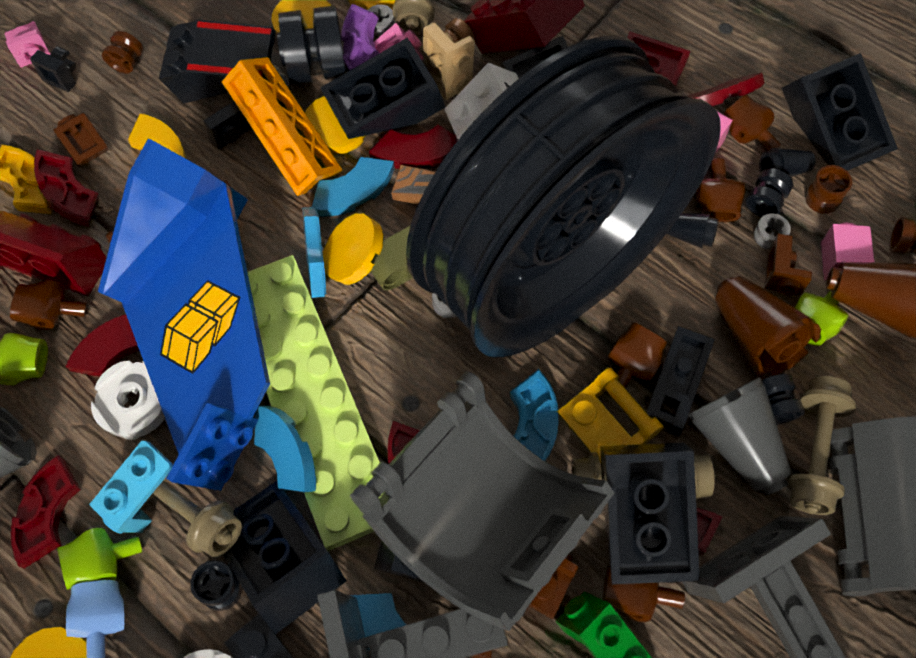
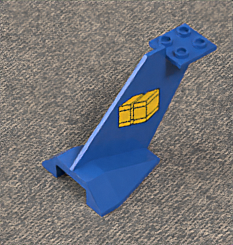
M148 138L128 174L98 292L122 302L179 455L166 479L173 483L221 491L224 484L231 478L234 465L243 448L252 438L253 429L258 422V419L253 416L270 385L237 219L248 199L207 170Z

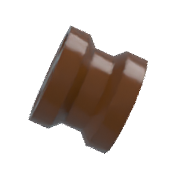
M115 31L110 38L111 45L106 46L102 52V58L112 69L121 73H131L135 67L134 60L141 57L144 48L133 35L123 31Z

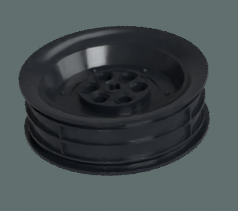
M615 35L600 36L565 48L536 65L501 93L468 127L444 158L426 187L411 222L406 246V260L411 276L424 290L437 294L470 330L475 346L487 356H512L549 340L616 289L651 253L680 217L703 181L715 155L721 130L718 112L704 100L694 99L678 93L675 85L668 78L655 73L649 64V59L645 52L630 39Z

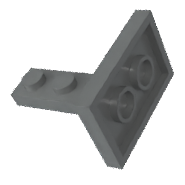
M779 516L700 566V581L682 582L689 594L723 604L751 587L790 658H846L791 563L792 559L831 535L822 518Z
M336 590L317 595L330 658H370L368 648L371 658H467L509 645L504 629L482 621L462 609L365 637L356 597Z

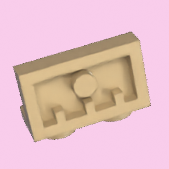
M434 22L423 28V63L436 82L441 96L447 100L459 94L473 78L475 41L471 36H468L454 43L452 37L448 33H444Z

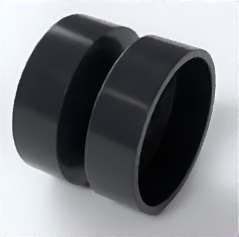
M335 5L314 8L313 28H307L301 10L278 13L280 32H277L279 53L282 66H286L291 85L313 82V63L319 62L325 80L336 79L346 73Z

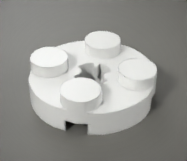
M123 361L113 365L100 376L94 387L97 391L95 403L91 401V411L94 419L104 430L127 440H136L141 436L147 435L155 430L165 419L144 361H142L143 363ZM139 390L140 397L138 402L134 406L130 405L129 408H125L124 405L128 402L126 395L131 391L137 394Z

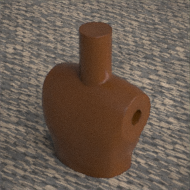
M747 94L723 113L724 116L733 120L729 132L739 143L746 144L757 139L767 151L781 146V143L768 130L774 122L775 116L773 111L769 107L755 102Z
M723 158L713 159L711 162L712 178L703 179L695 193L696 200L702 209V213H710V217L718 218L719 222L736 221L741 216L745 185L737 180L726 179L725 160Z
M46 280L34 284H18L11 302L10 318L12 321L20 322L36 329L51 330L61 314L86 317L88 304L65 300V288L57 281Z
M632 322L627 331L619 336L607 356L611 362L619 367L617 372L619 375L618 381L625 389L632 377L648 382L652 379L660 366L663 351L667 344L659 335Z
M608 563L602 600L610 603L618 614L630 620L648 622L653 617L656 604L682 609L685 601V592L661 587L659 583L612 584L610 565Z

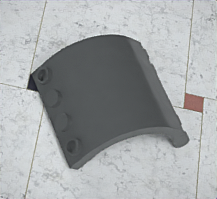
M464 372L456 381L457 387L452 392H446L437 401L440 410L390 464L380 462L371 472L372 479L365 486L360 484L350 494V497L364 514L362 517L380 539L420 579L470 615L510 631L513 625L524 615L526 608L539 591L550 581L553 573L569 552L576 547L579 539L592 522L602 513L603 508L615 493L606 480L567 473L550 465L528 450L505 428L487 404L481 380L471 372Z
M916 416L853 423L852 427L833 429L830 444L832 457L828 459V467L830 473L839 475V482L845 489V494L841 500L847 549L837 551L839 565L844 567L845 579L841 580L842 595L865 596L884 591L916 590ZM854 444L855 454H848V446ZM869 564L870 577L863 578L862 566Z

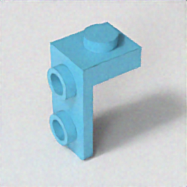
M141 441L89 505L103 518L104 524L114 532L119 534L123 532L143 533L152 522V519L140 508L166 478L173 464L150 442Z

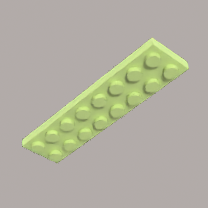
M291 255L247 273L270 380L266 393L271 406L284 411L296 422L295 429L302 442H307L315 466L316 491L304 492L323 545L327 551H330L374 532L362 517L364 514L353 502L350 494L360 484L365 486L372 479L371 472L380 462L296 260Z

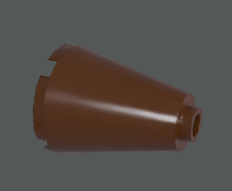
M842 261L838 268H831L826 281V289L831 290V298L910 338H916V264Z
M743 276L729 277L717 288L715 302L749 366L761 379H765V373H770L771 376L783 374L793 368L809 353L804 347L810 339L817 343L820 338L821 328L814 319Z

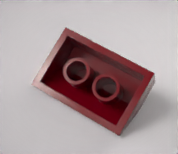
M480 0L471 7L472 13L463 21L473 31L475 43L481 54L545 47L585 7L583 0Z
M0 211V266L42 281H57L67 290L89 296L103 273L107 258L101 250L102 246L98 241L87 235H82L81 237L71 235L65 229L55 224H51L49 227L45 226L26 214L21 213L17 216Z

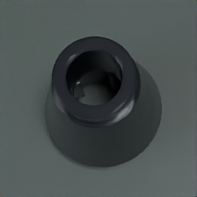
M771 148L768 152H764L761 155L759 170L761 173L765 169L773 168L785 172L790 177L812 171L815 167L816 159L812 151Z
M682 213L667 234L702 249L703 246L712 247L719 219L710 217V213Z

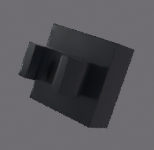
M57 46L50 55L37 50L30 58V61L44 82L68 93L76 85L71 75V72L76 67V63L67 59L70 54L68 50Z

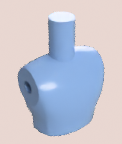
M99 580L75 584L71 587V596L66 608V636L86 638V658H105V635L124 630V601L119 591V582L115 580Z

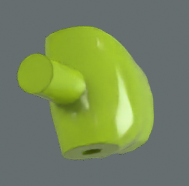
M831 290L824 298L804 292L794 307L814 319L821 328L820 338L817 343L810 339L808 342L810 345L820 346L828 339L837 335L849 317V314L838 306L839 301L831 298Z
M17 333L4 334L0 341V384L16 385L30 378L42 377L48 357L47 342L44 339Z
M103 528L89 529L67 545L57 548L67 590L71 589L73 585L82 582L115 580L117 577V560L142 552L139 536L113 544L108 533Z

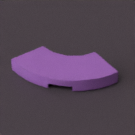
M354 4L350 6L341 32V40L344 42L343 60L349 71L380 54L376 50L373 41L374 29L379 18L373 12Z

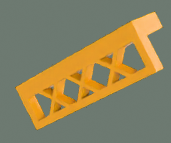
M269 58L240 60L222 80V83L297 196L306 194L320 180L337 176L342 171V168ZM257 70H262L268 81L262 78ZM276 99L283 102L287 109L280 106ZM296 128L300 129L304 133L306 138L301 136L296 130ZM314 156L320 158L326 168H322Z

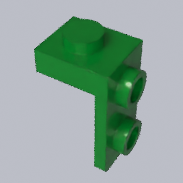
M585 591L580 596L570 600L565 606L564 612L555 621L565 634L584 644L595 658H652L611 604Z

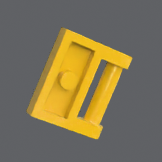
M611 367L599 374L594 382L557 411L589 451L598 453L600 464V446L646 444L664 428L656 417L651 418L618 381L619 375ZM605 391L608 392L640 429L632 437L598 399Z

